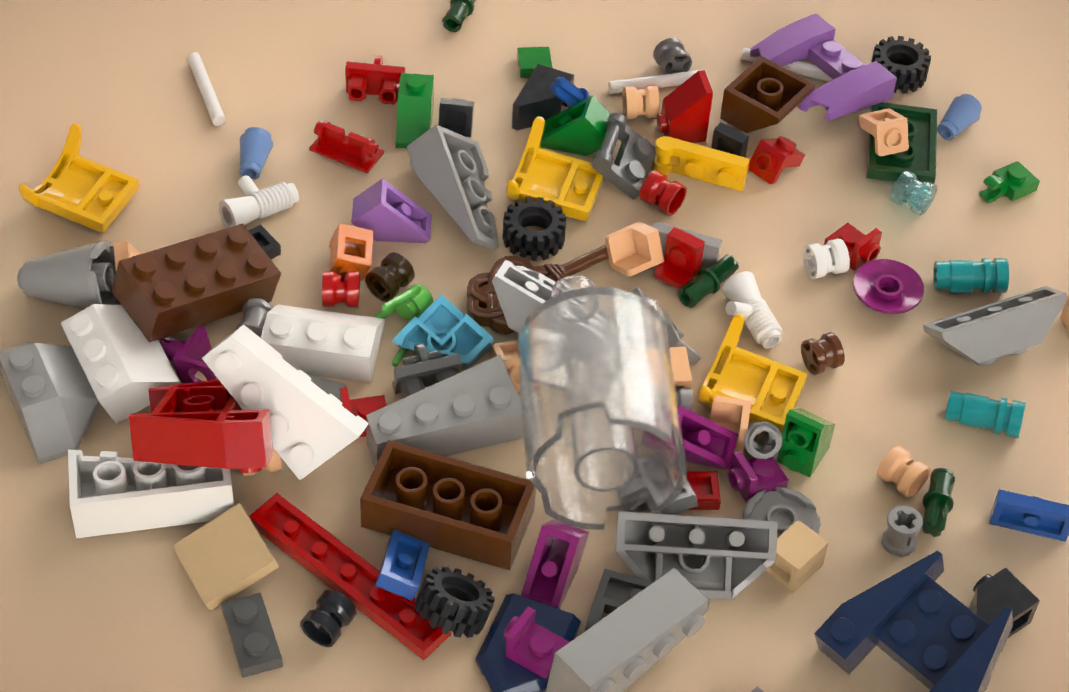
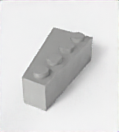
M501 355L366 415V422L369 423L366 427L367 446L375 467L388 440L443 456H450L522 439L524 409Z
M675 568L671 569L555 652L546 692H624L661 658L669 654L686 636L691 637L702 628L705 623L703 616L709 600Z

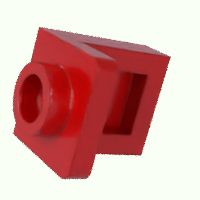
M779 136L773 139H761L750 159L748 170L767 183L775 184L783 168L799 167L805 154L797 150V144L786 137Z

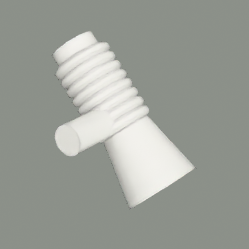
M246 175L238 180V185L246 196L220 200L219 213L226 228L242 223L246 226L257 218L263 219L292 208L294 203L299 201V194L293 183L286 184L285 182L259 190L251 178Z
M745 271L730 277L722 288V292L730 300L725 308L726 313L731 316L736 314L743 315L745 317V324L756 343L762 345L763 348L770 349L777 346L782 341V328L766 301L761 298L754 274Z

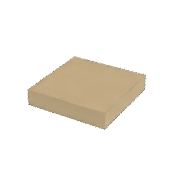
M241 503L233 506L172 545L202 601L210 611L279 568Z

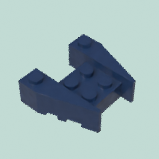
M937 550L842 603L814 635L818 649L849 675L872 649L878 646L930 689L929 692H984L992 677L991 674L1000 652H1002L1012 629V608L1007 605L989 625L935 582L944 572L943 556Z

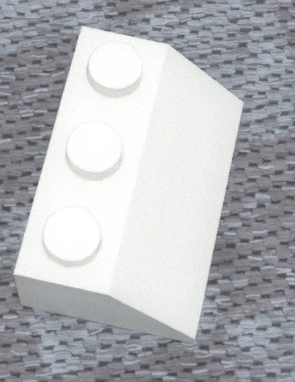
M92 304L61 322L98 401L116 424L128 418L130 414H135L150 405L149 388L181 384L159 340L149 343L122 305Z
M276 305L267 312L261 339L283 355L282 359L296 370L301 369L303 372L313 375L372 382L385 319Z

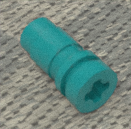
M982 258L981 262H973L972 260L935 261L933 268L934 288L948 289L949 293H972V289H980L982 293H989L990 289H992L993 293H1006L1009 285L1007 258H994L991 262L990 258Z
M950 391L945 420L981 429H993L994 434L999 435L1002 431L1006 432L1008 437L1019 438L1026 402L1013 400V403H1008L1007 398L1001 397V400L998 401L981 395Z

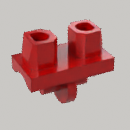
M375 56L373 64L347 61L345 78L346 92L349 99L352 101H363L366 99V95H377L383 104L395 105L398 100L401 73H405V67L383 65L382 56Z

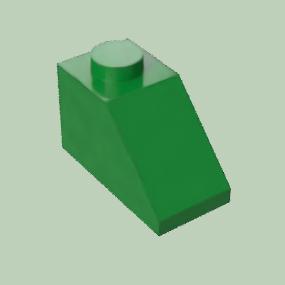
M401 73L398 93L396 148L407 149L406 146L431 129L434 106V75Z
M592 95L545 120L540 147L588 156L600 150L607 131L606 121L610 113Z

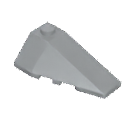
M435 125L406 146L411 158V168L473 243L494 250L499 247L495 217L487 206V203L492 200L491 191L487 188L485 189L484 181L489 178V174L477 141Z

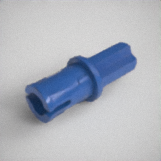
M557 77L550 85L553 95L566 103L568 108L590 97L589 92L585 88H577L564 77Z

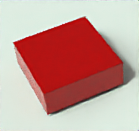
M682 471L696 494L698 503L697 507L687 510H719L721 498L718 472Z

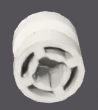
M842 239L829 240L826 245L822 246L815 243L804 247V266L811 279L823 278L829 272L841 274L849 270V252Z

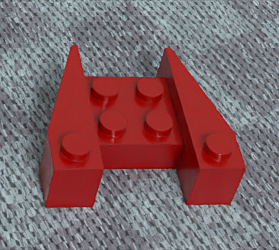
M219 379L149 388L151 413L129 415L134 461L239 469L242 473H255L266 468L273 456L269 409L243 410Z

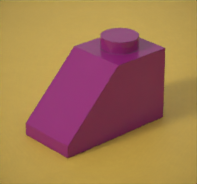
M678 405L653 410L643 445L661 454L669 452L675 460L727 470L730 468L738 434Z
M555 520L543 524L521 596L560 609L579 568L589 532Z

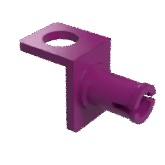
M199 326L186 342L170 337L159 339L168 359L175 363L181 384L202 382V380L194 376L197 371H200L207 381L217 380L215 374L202 359L212 349L205 327Z

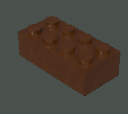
M242 223L120 260L111 291L150 343L242 312L244 303L249 299L258 298L265 300L267 303L271 302L281 272Z
M388 440L360 498L361 527L390 536L395 529L429 543L431 548L510 571L534 512L536 482Z

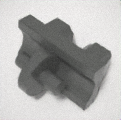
M423 343L415 344L414 356L403 358L404 366L394 368V381L392 382L394 393H401L402 397L405 398L425 389V387L432 386L460 373L462 362L459 354L441 357L439 350L427 353Z

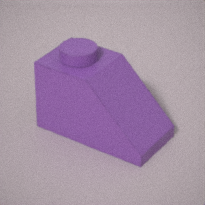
M383 178L353 198L351 223L355 227L373 230V239L375 241L426 243L430 241L432 215Z

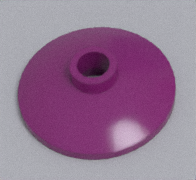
M878 259L869 261L856 271L853 280V289L858 299L867 307L881 313L901 314L908 312L919 305L924 295V284L919 274L908 265L895 260Z

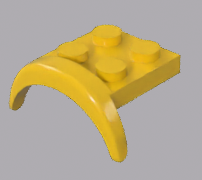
M536 117L516 173L512 180L507 181L506 196L513 201L521 199L523 203H526V197H532V202H537L538 197H542L545 204L551 200L555 202L554 208L560 206L562 214L565 213V216L587 222L604 177L592 167V162L541 149L540 145L545 120L542 117Z
M73 123L69 128L63 151L46 179L32 190L28 186L20 184L19 191L26 202L104 233L139 190V179L79 156L82 127L78 123Z
M736 314L730 323L713 365L703 385L700 386L697 400L699 403L712 408L714 396L751 401L749 422L761 421L772 423L780 430L782 435L786 415L790 409L795 408L808 373L738 348L737 344L744 326L745 317L741 314Z

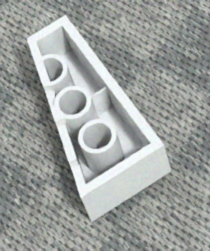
M242 325L211 349L202 359L243 410L269 409L273 448L297 478L301 480L356 440L369 423L359 415L356 417L342 406L343 403L331 393L329 395L310 381L311 377L301 369L297 371L282 359L283 355L245 325Z
M68 449L69 499L76 538L209 522L234 506L230 469L134 461L133 458L118 457L117 452L101 451L100 456H83L82 450Z

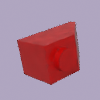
M705 70L697 71L663 99L661 113H658L656 117L659 133L690 143L706 142L713 90Z

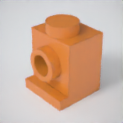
M339 223L329 242V248H331L329 271H335L341 276H345L348 271H359L360 280L363 281L372 264L373 230Z

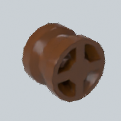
M832 332L821 335L819 340L810 338L801 344L803 362L808 371L813 375L824 372L826 367L835 369L844 364L845 354L839 338Z

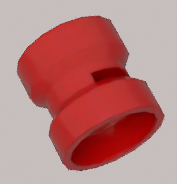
M655 170L645 179L639 197L640 200L649 205H658L661 212L671 216L681 207L687 193V188L677 181L670 182L667 175Z
M323 271L322 306L334 307L337 303L344 302L347 307H359L360 272L348 271L345 276H341L335 271Z

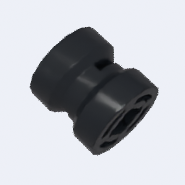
M331 589L324 590L316 601V609L308 611L301 620L300 627L313 642L324 647H332L341 636V628L348 626L356 616V608L342 593Z

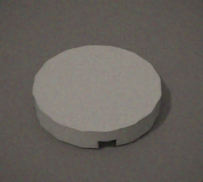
M775 488V491H768L766 493V489L757 492L748 500L743 512L742 519L778 521L777 538L796 521H801L817 534L821 525L820 516L818 518L813 502L802 493L788 488Z

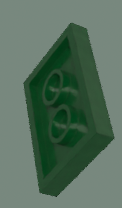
M884 102L871 106L870 112L890 108L907 118L909 148L904 152L878 156L875 153V138L869 133L866 178L933 187L936 178L937 109Z

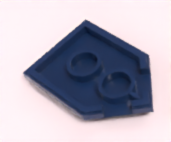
M514 593L506 595L476 657V664L481 674H484L492 692H545L548 680L505 657L506 639L504 638V632L514 616L520 617L529 606L536 610L535 623L569 642L575 639L581 621L574 614Z

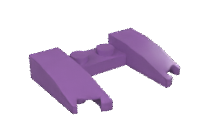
M813 14L777 30L753 46L750 50V57L763 56L780 66L808 59L833 80L814 90L798 105V108L805 112L817 105L825 107L827 110L825 119L828 121L893 99L897 77L877 61L867 65L862 63L861 60L834 40L836 29L818 14Z

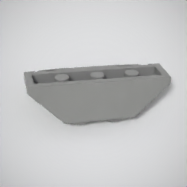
M505 260L492 280L508 327L516 331L523 339L535 342L548 350L554 357L564 359L570 364L618 357L623 352L631 336L628 330L620 327L617 321L604 310L537 271L524 266H516L513 262Z
M1048 286L1040 287L1024 294L924 324L923 330L959 356L974 361L977 365H989L996 362L998 357L1007 354H1023L1027 351V348L1041 344L1066 303L1067 293Z
M26 342L1 350L0 374L39 465L67 456L68 449L78 450L81 443L80 439L87 430L99 401L72 346Z
M618 511L615 552L637 578L655 582L675 568L695 588H703L704 590H697L706 598L733 599L776 562L778 521Z

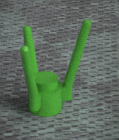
M414 284L404 293L384 303L381 306L382 311L373 317L385 319L397 311L405 320H411L414 317L419 318L433 303V297L427 288L420 284ZM400 347L392 361L394 367L399 365L408 349Z

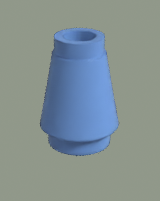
M962 94L955 97L937 127L939 135L946 140H952L977 122L982 111L980 102L970 94Z
M250 127L240 136V174L242 176L247 175L251 179L260 177V173L273 147L271 134L267 130L259 127Z

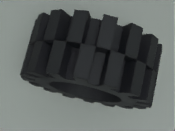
M891 36L888 37L887 42L882 39L879 41V45L876 44L874 47L871 63L877 61L897 77L894 93L897 92V89H901L902 94L908 93V88L915 92L918 87L922 88L924 82H926L931 55H929L927 48L923 49L924 45L921 42L915 45V39L909 38L908 41H904V36H898V40H895Z
M526 197V203L519 199L515 201V206L510 204L507 207V212L504 213L503 219L505 247H510V253L513 255L517 252L523 258H526V255H530L531 261H537V256L541 255L543 260L549 259V253L553 256L558 254V249H562L564 246L566 216L565 213L562 214V208L560 206L554 208L555 202L551 200L545 204L542 197H538L537 202H532V197ZM538 226L545 230L529 231L524 229V227Z
M436 567L432 569V572L429 571L415 600L416 612H421L420 617L422 620H430L428 625L432 628L439 626L444 634L448 635V632L452 631L454 637L461 638L464 633L467 638H470L474 634H480L481 630H483L493 608L495 598L491 596L493 592L490 588H484L485 583L482 580H473L474 575L470 573L467 576L462 575V570L455 568L454 572H451L449 567H442L441 570Z

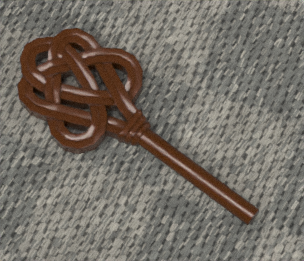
M606 245L601 246L563 265L544 264L543 266H533L526 258L517 255L504 256L495 262L489 273L478 274L469 280L466 313L480 326L490 327L497 333L509 334L515 332L507 325L492 283L494 276L505 260L513 262L516 266H524L537 271L563 285L566 278L608 259Z

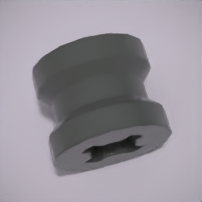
M668 38L661 41L653 51L654 60L660 65L663 75L687 72L692 66V59L689 53L685 51L682 42L677 38Z

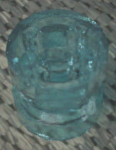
M904 171L896 181L890 199L899 205L906 203L910 206L912 212L921 216L932 204L937 192V185L929 181H918L915 174Z

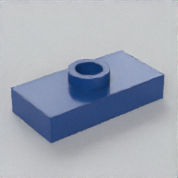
M999 489L991 510L989 524L1066 542L1069 535V505Z
M394 529L388 540L375 586L413 601L420 586L430 544Z

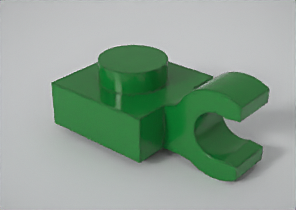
M1016 161L993 171L992 175L985 178L983 183L988 188L981 191L979 196L987 203H992L1002 196H1007L1011 201H1014L1037 191L1040 180L1019 161Z

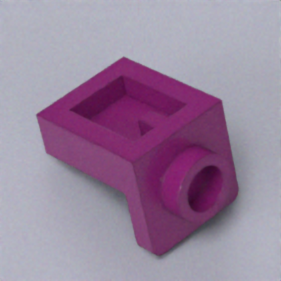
M741 451L732 454L730 469L727 472L728 480L731 487L735 491L740 492L746 503L759 491L766 489V493L768 491H775V488H787L789 480L774 457L746 460Z
M528 606L520 617L514 616L505 629V657L548 680L555 652L567 645L569 641L535 623L536 610Z

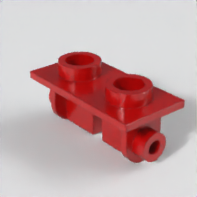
M329 121L317 122L314 134L318 135V138L309 147V150L367 174L384 154V150L379 149V145L375 144L374 139H368L353 132L346 136L345 129L335 126Z

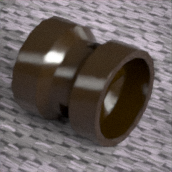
M392 252L382 260L380 267H374L367 273L365 283L376 298L388 302L399 293L400 287H406L413 281L415 271L404 256Z

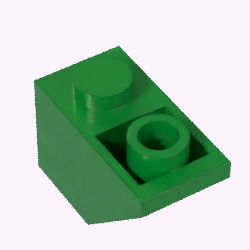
M790 409L786 415L782 433V445L776 462L792 471L811 478L830 447L835 424L804 409Z

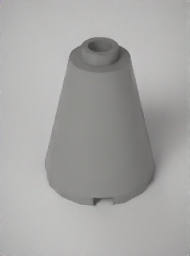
M98 241L26 261L18 271V285L29 297L85 309L92 304L120 305V302L111 291L116 274L114 246H109L111 241Z

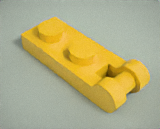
M663 136L656 140L655 152L658 155L654 157V170L663 174L672 172L737 191H743L747 179L749 158L668 136Z

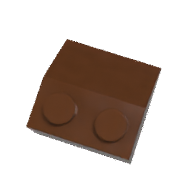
M761 56L724 89L720 119L746 133L778 124L815 90L816 84Z

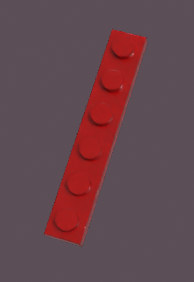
M278 493L249 515L261 535L332 590H336L346 596L354 604L355 608L422 660H425L451 636V631L448 632V635L441 632V627L432 628L429 626V619H421V612H416L415 597L412 601L375 586L379 574L377 568Z

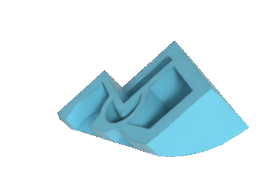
M442 294L419 318L414 317L392 340L396 346L413 351L415 344L423 343L427 353L439 350L441 357L459 354L462 364L467 366L478 361L491 349V344H495L494 337L468 314L464 315Z

